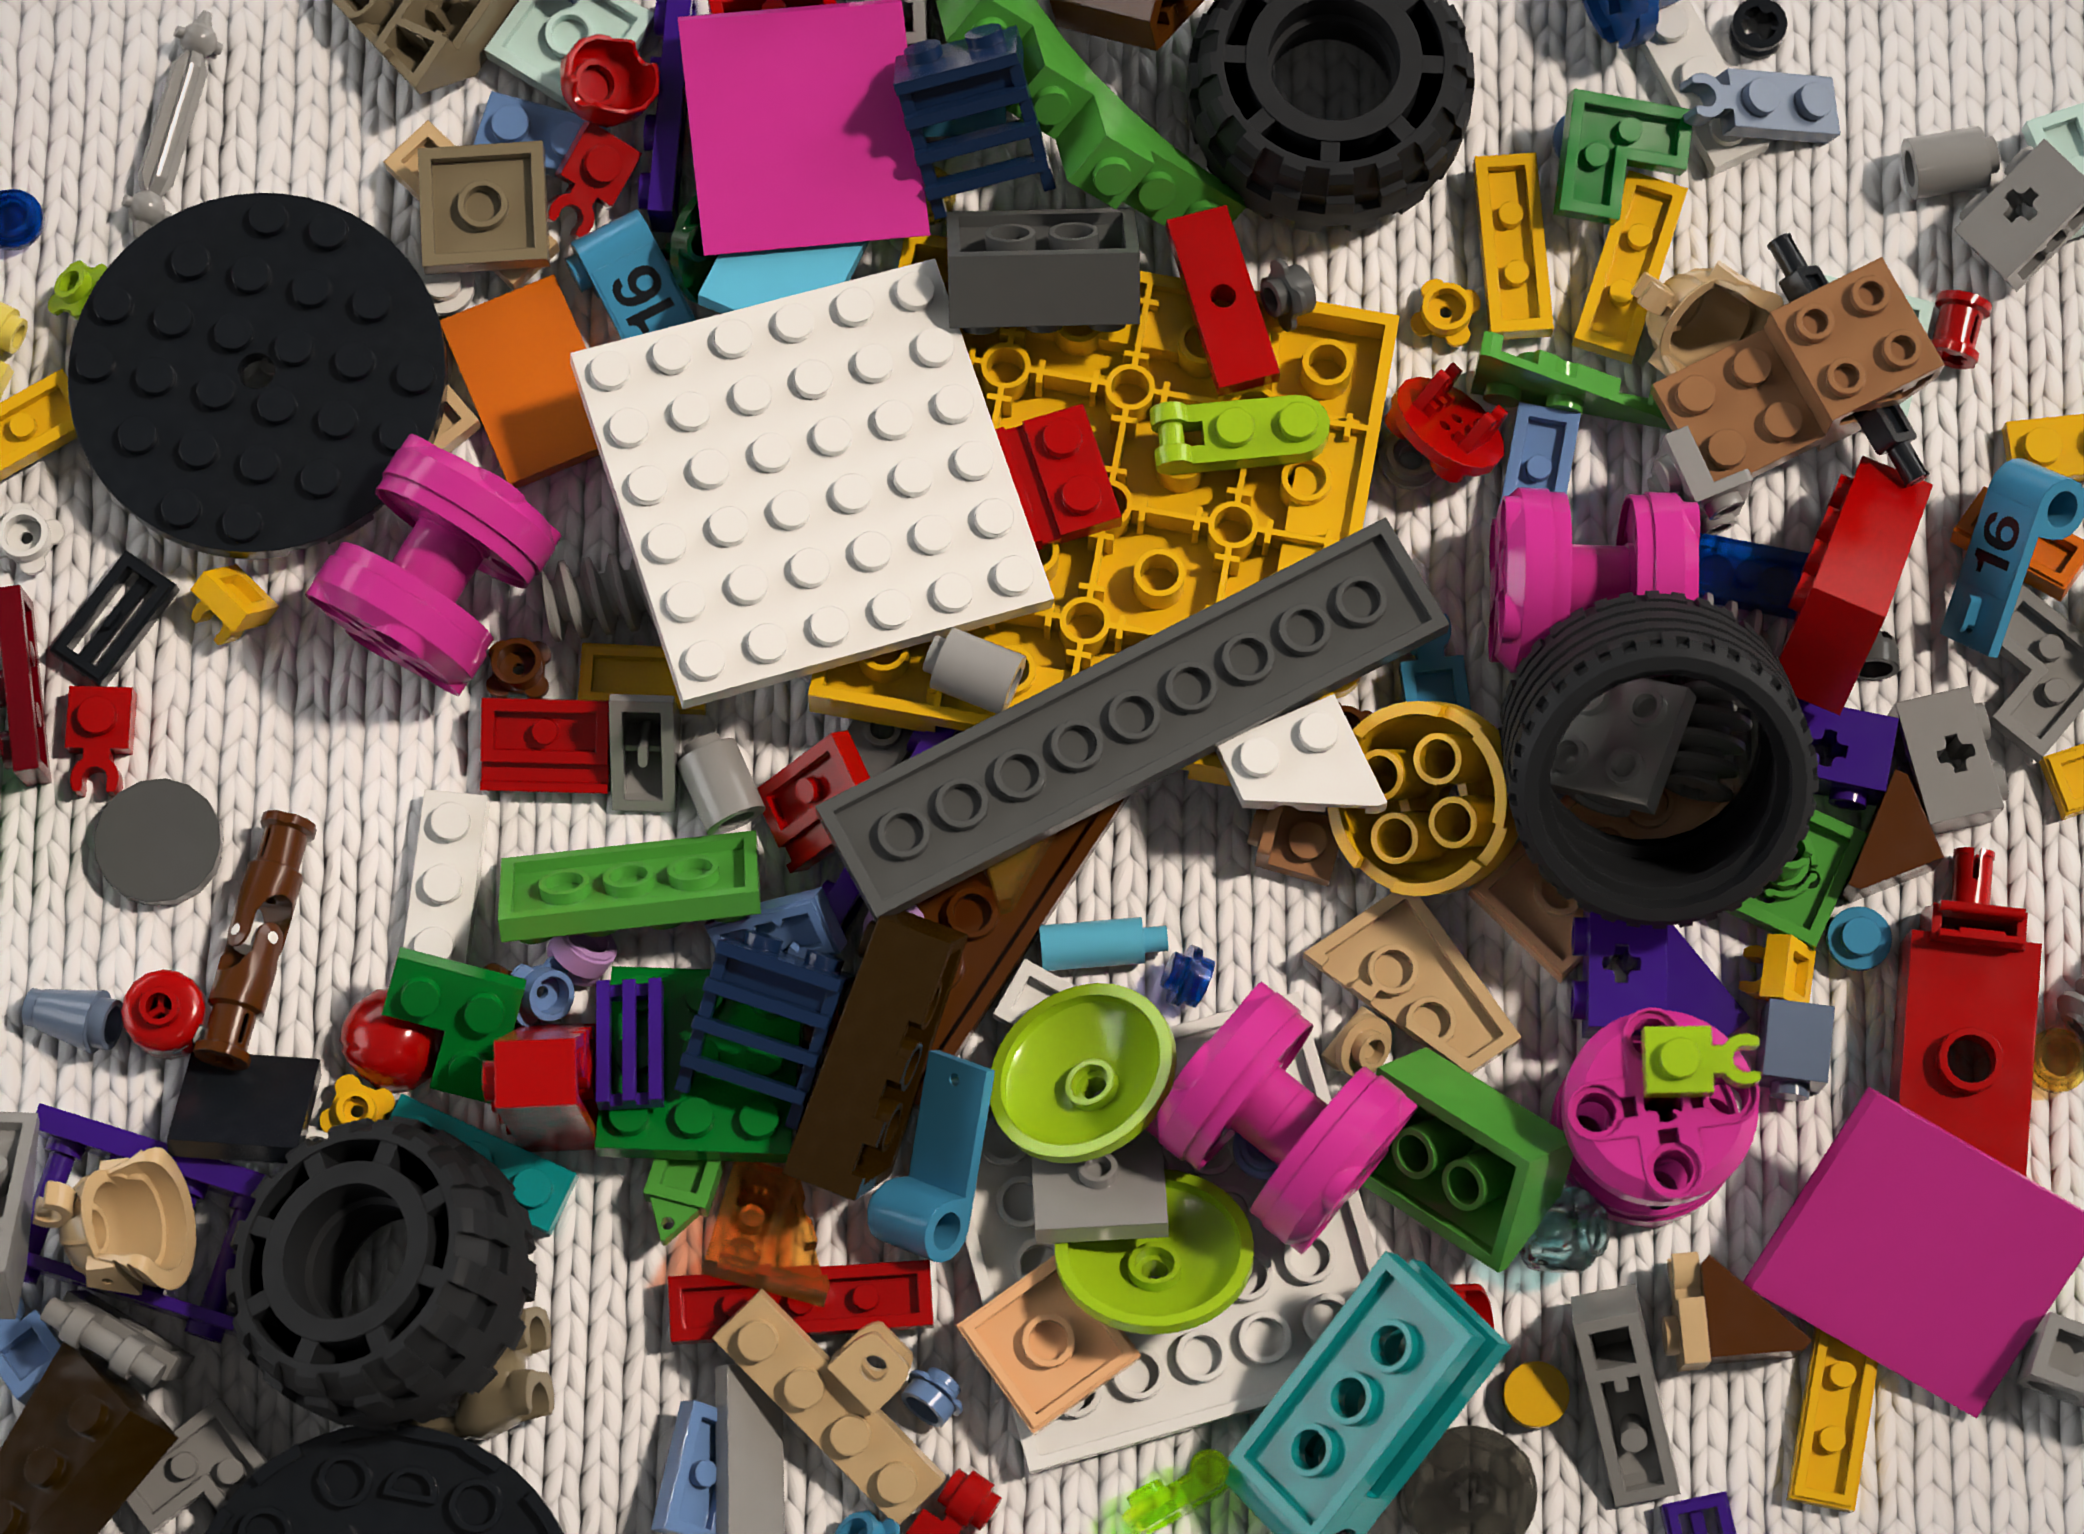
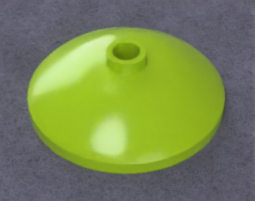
M1106 983L1085 984L1071 987L1049 996L1033 1006L1013 1025L994 1057L991 1069L995 1070L990 1105L996 1122L1005 1135L1020 1150L1030 1156L1049 1162L1077 1163L1089 1161L1123 1147L1138 1136L1153 1121L1170 1093L1177 1067L1176 1043L1171 1028L1161 1012L1150 1000L1124 986ZM1104 1089L1099 1095L1093 1098V1096L1098 1091Z
M1164 1169L1169 1237L1055 1243L1056 1269L1061 1284L1068 1296L1079 1308L1094 1319L1116 1329L1132 1333L1169 1334L1181 1332L1200 1326L1219 1316L1243 1292L1249 1281L1254 1263V1240L1250 1223L1240 1206L1223 1189L1196 1175L1178 1170Z

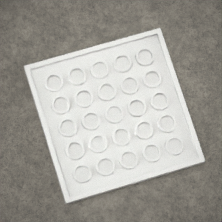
M935 258L570 353V365L682 709L933 641L936 635L947 637L953 627L966 632L1052 608L1054 596L960 328H949V297Z
M1299 991L1282 995L1301 1010V1015L1307 1019ZM1237 1008L1170 1026L1177 1051V1067L1174 1081L1193 1055L1205 1042L1214 1036ZM1311 1032L1294 1060L1286 1069V1072L1328 1105L1332 1099ZM1104 1089L1098 1091L1093 1096V1098L1099 1095ZM990 1104L970 1225L965 1240L983 1306L1055 1255V1243L1036 1244L1031 1156L1014 1145L1001 1130L995 1120ZM1234 1136L1200 1170H1197L1186 1160L1181 1161L1162 1146L1164 1169L1190 1173L1212 1182L1229 1194L1245 1213L1250 1223L1254 1240V1263L1249 1281L1241 1295L1227 1310L1200 1326L1169 1334H1140L1124 1331L1141 1354V1359L1034 1436L1011 1405L1029 1474L1265 1409L1379 1260L1359 1190L1344 1203L1317 1239L1301 1255L1289 1244H1284L1262 1226L1263 1222L1250 1212L1252 1204L1268 1180L1252 1178L1239 1168L1233 1156Z

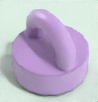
M585 934L557 936L550 940L547 946L548 958L554 956L562 967L568 970L567 975L574 985L588 987L594 985L611 965L617 955V946L611 934L603 937H590Z

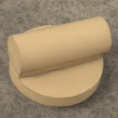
M1361 1006L1320 1056L1339 1072L1342 1070L1352 1077L1364 1066L1375 1073L1377 1068L1384 1064L1391 1050L1392 1033L1390 1027L1383 1019Z

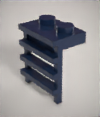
M996 23L978 26L965 34V39L942 45L937 39L924 40L907 47L904 50V55L896 56L893 86L896 96L900 100L904 114V123L911 137L916 163L920 168L927 200L930 201L935 220L947 217V209L943 197L1039 173L1044 192L1056 189L1055 178L1023 70L1024 48L1017 25L1007 27L1005 30H1002L1001 25ZM1019 103L1023 119L930 143L926 142L923 127ZM1029 138L1033 154L939 178L936 176L933 162Z
M746 929L743 938L732 937L717 940L714 950L716 953L710 975L706 977L702 990H704L698 1014L694 1015L691 1024L693 1030L686 1052L682 1053L679 1063L681 1069L674 1090L689 1093L695 1073L698 1071L792 1102L785 1126L798 1130L810 1098L838 1004H841L848 985L855 981L856 975L842 971L843 959L811 949H807L805 958L780 951L783 940L762 932ZM719 996L815 1027L809 1049L713 1018ZM709 1033L802 1064L803 1069L797 1087L702 1056L701 1053L707 1034Z

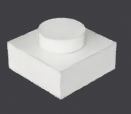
M1024 959L994 1011L993 1019L1012 1028L1033 1006L1055 993L1075 986L1031 961Z

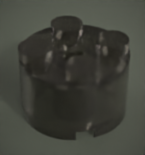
M1480 1426L1453 1427L1446 1430L1399 1491V1510L1410 1534H1525L1532 1522L1537 1505L1536 1478L1529 1457L1503 1434ZM1466 1480L1475 1483V1493L1484 1497V1503H1476L1470 1512L1460 1510L1461 1499L1451 1494V1488L1459 1489Z

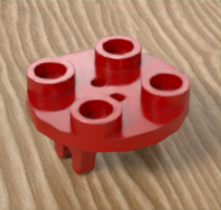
M1454 362L1445 371L1439 370L1432 379L1416 377L1405 380L1391 398V409L1385 416V423L1395 436L1409 441L1416 450L1430 459L1431 468L1439 477L1448 482L1459 483L1465 475L1477 477L1490 473L1503 457L1504 440L1498 428L1509 413L1500 405H1497L1491 413L1486 412L1480 404L1461 390L1453 387L1463 372Z

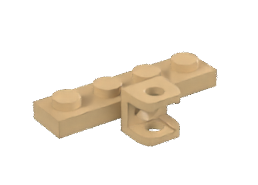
M761 1288L713 1335L712 1339L888 1518L893 1519L900 1525L944 1483L946 1475L880 1409L902 1387L913 1362L912 1351L883 1322L875 1321L860 1328L830 1358ZM868 1356H879L885 1361L887 1366L875 1368L868 1363L866 1358Z

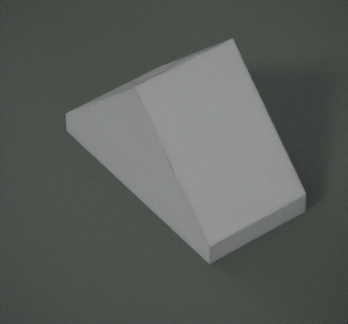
M610 694L609 728L612 810L676 812L679 771L677 762L679 761L681 716L675 697L665 695Z

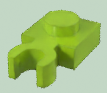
M1712 1026L1644 1027L1641 1031L1644 1098L1711 1097L1714 1094V1078H1722L1727 1084L1741 1089L1751 1088L1761 1081V1072L1741 1071L1735 1066L1733 1061L1735 1052L1740 1050L1753 1051L1759 1047V1037L1755 1035L1738 1034L1728 1039L1724 1045H1712Z

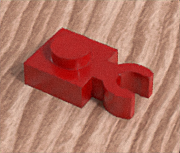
M584 122L554 176L563 180L569 186L564 194L556 195L547 202L548 222H555L562 208L569 206L574 209L577 215V222L572 228L570 236L577 239L589 233L595 219L592 208L594 202L596 201L605 207H613L643 153L600 126L591 122Z
M69 686L65 748L70 754H83L82 759L75 764L70 775L71 787L78 797H86L87 781L95 773L107 775L106 792L111 798H114L122 791L123 777L114 764L115 754L133 755L137 693L133 687Z

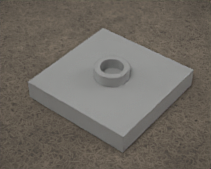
M1147 1127L1123 1147L1089 1161L1055 1163L1031 1156L1036 1244L1169 1237L1162 1145L1158 1143V1139L1147 1131Z

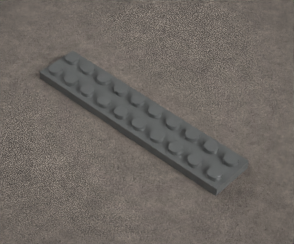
M1385 517L816 805V815L877 923L878 917L897 915L1217 751L1219 745L1252 728L1297 710L1446 634L1450 624Z

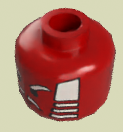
M165 969L146 973L133 982L124 996L121 1009L124 1029L133 1042L151 1056L168 1060L185 1057L193 1052L196 1041L203 1040L211 1014V1007L207 997L192 979L181 972ZM172 1005L171 1010L168 1009L166 1006Z

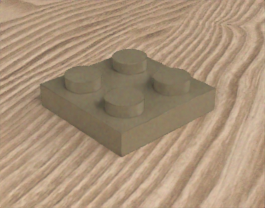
M543 140L418 148L422 267L425 275L550 267L546 159Z

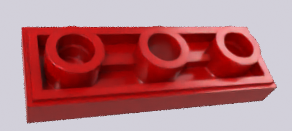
M1227 205L1167 219L1165 230L1218 397L1279 382L1280 370ZM1225 300L1231 305L1228 307H1218L1213 302Z

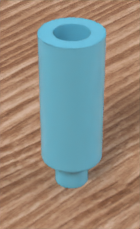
M1142 917L1048 924L1039 927L1042 968L1047 971L1144 964L1145 953L1168 951L1167 926L1143 927Z

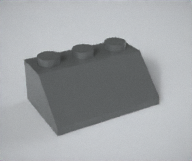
M1134 208L947 212L949 328H962L964 332L969 334L985 335L998 331L1000 327H1025L1028 331L1034 333H1053L1061 330L1063 326L1088 325L1089 328L1095 331L1114 332L1125 328L1126 324H1140V251Z

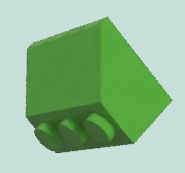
M1427 1047L1379 1066L1376 1075L1378 1077L1383 1075L1403 1091L1406 1097L1417 1104L1418 1108L1388 1147L1389 1151L1362 1186L1497 1273L1507 1269L1562 1195L1573 1158V1153L1568 1145L1565 1133Z

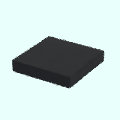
M192 1052L167 1136L168 1154L174 1157L287 1164L286 1154L306 1139L321 1079L320 1059L250 1054L251 1062L249 1068L240 1071L210 1065L194 1056L195 1053Z

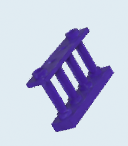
M39 1103L36 1111L40 1120L39 1135L47 1139L44 1149L50 1153L33 1197L28 1259L24 1282L37 1285L41 1274L187 1321L184 1332L214 1343L221 1344L225 1333L236 1336L237 1332L232 1323L234 1317L225 1314L229 1304L226 1294V1272L228 1269L235 1268L236 1255L233 1254L234 1250L230 1247L238 1220L246 1221L256 1201L255 1198L251 1197V1194L266 1174L219 1159L171 1156L187 1183L193 1208L197 1199L204 1200L207 1190L231 1197L228 1207L234 1210L200 1306L163 1295L164 1288L159 1286L151 1287L143 1283L141 1295L86 1287V1275L75 1270L72 1265L41 1256L50 1228L33 1224L36 1199L38 1196L44 1197L47 1181L67 1184L75 1160L82 1161L85 1152L107 1158L108 1160L130 1159L140 1150L145 1151L153 1147L163 1148L168 1153L167 1143Z

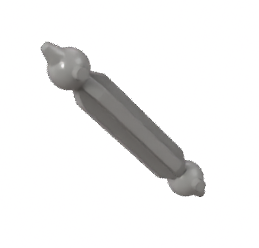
M203 10L195 22L188 24L185 28L177 25L173 34L174 37L180 39L183 52L172 62L139 168L138 181L140 192L133 196L125 194L121 202L122 206L128 208V214L133 221V237L138 238L165 218L172 216L171 212L165 210L162 197L173 187L207 78L205 58L212 53L219 56L223 50V44L217 42L216 33L212 28V14L209 11Z

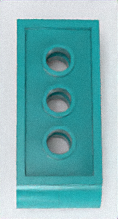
M1385 1251L1227 1457L1232 1463L1226 1473V1485L1273 1534H1367L1504 1357L1511 1345L1425 1262L1411 1259L1407 1263L1398 1254Z

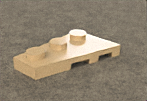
M1392 892L1303 953V959L1418 1043L1471 1075L1518 1044L1522 1038L1420 896H1407Z

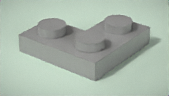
M2022 584L1999 654L2024 673L2026 677L1989 721L1992 727L2038 763L2084 709V633Z
M215 1399L174 1431L179 1437L126 1500L150 1533H156L204 1495L208 1497L217 1511H219L231 1496L251 1477V1474L268 1462L222 1399Z

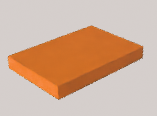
M555 274L440 320L443 333L508 483L518 489L600 455L570 365V353L587 348Z

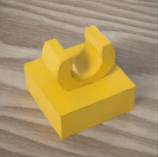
M237 564L203 571L190 589L201 600L194 607L191 619L195 623L210 620L215 614L222 621V629L213 640L217 645L236 641L241 637L244 630L266 625L280 607Z
M1767 934L1766 948L1759 945L1744 948L1743 957L1753 963H1763L1762 977L1753 982L1747 980L1739 981L1738 989L1755 999H1764L1767 1002L1770 998L1810 1002L1816 957L1815 950L1813 951L1807 944L1792 934Z

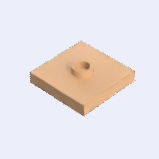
M1055 1255L956 1325L957 1330L1033 1436L1141 1359V1354L1123 1330L1108 1326L1094 1319L1079 1308L1068 1296L1058 1277Z

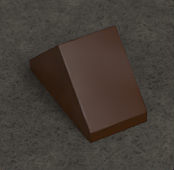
M1895 769L1888 779L1887 790L1876 805L1866 830L1868 834L1839 899L1852 903L1934 871L1944 858L1908 774Z
M1710 1254L1700 1264L1701 1295L1705 1298L1711 1353L1710 1364L1795 1358L1811 1343V1338Z

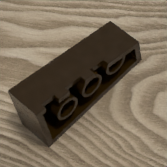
M902 911L897 915L880 916L877 923L874 920L869 922L858 949V956L863 958L855 981L848 985L839 1008L840 1021L832 1042L822 1060L818 1079L782 1171L783 1174L856 1201L891 1176L927 1065L928 1053L932 1049L968 934L907 911Z
M64 1341L62 1342L0 1448V1534H98L179 1438L126 1379L108 1369L109 1362L83 1347L75 1349Z

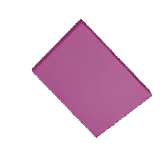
M870 0L677 17L704 256L930 236L924 181L920 168L916 163L909 131L907 132L904 123V114L900 100L896 96L893 86L896 56L904 55V50L907 48L902 0Z
M1868 1087L1743 1280V1283L1755 1293L1977 1419L2083 1259L2084 1210Z

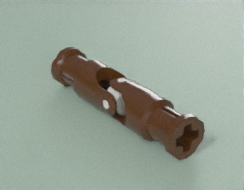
M268 810L262 814L260 823L264 833L256 860L248 862L228 930L226 947L223 955L220 957L208 1003L213 1008L203 1040L196 1041L193 1050L196 1058L210 1065L240 1071L249 1068L251 1057L247 1050L256 1019L263 1018L277 972L279 955L285 944L303 882V876L299 873L307 842L313 841L317 832L316 825L312 821L297 814L279 810ZM258 909L263 914L264 923L254 921Z

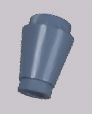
M32 988L27 993L23 1002L22 1022L26 1026L34 1027L36 1030L88 1053H95L99 1049L108 1051L116 1045L122 1032L121 1009L123 1003L120 1000L112 999L110 993L106 990H42Z

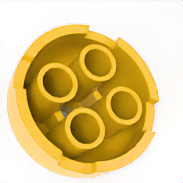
M1409 701L1392 704L1372 713L1352 730L1388 802L1386 810L1378 814H1365L1364 808L1327 807L1333 836L1344 857L1353 868H1360L1375 882L1390 889V892L1407 896H1430L1457 892L1483 880L1501 865L1514 847L1518 833L1507 794L1503 771L1501 738L1499 730L1491 722L1472 710L1456 704L1438 701ZM1456 785L1459 796H1449L1450 790Z

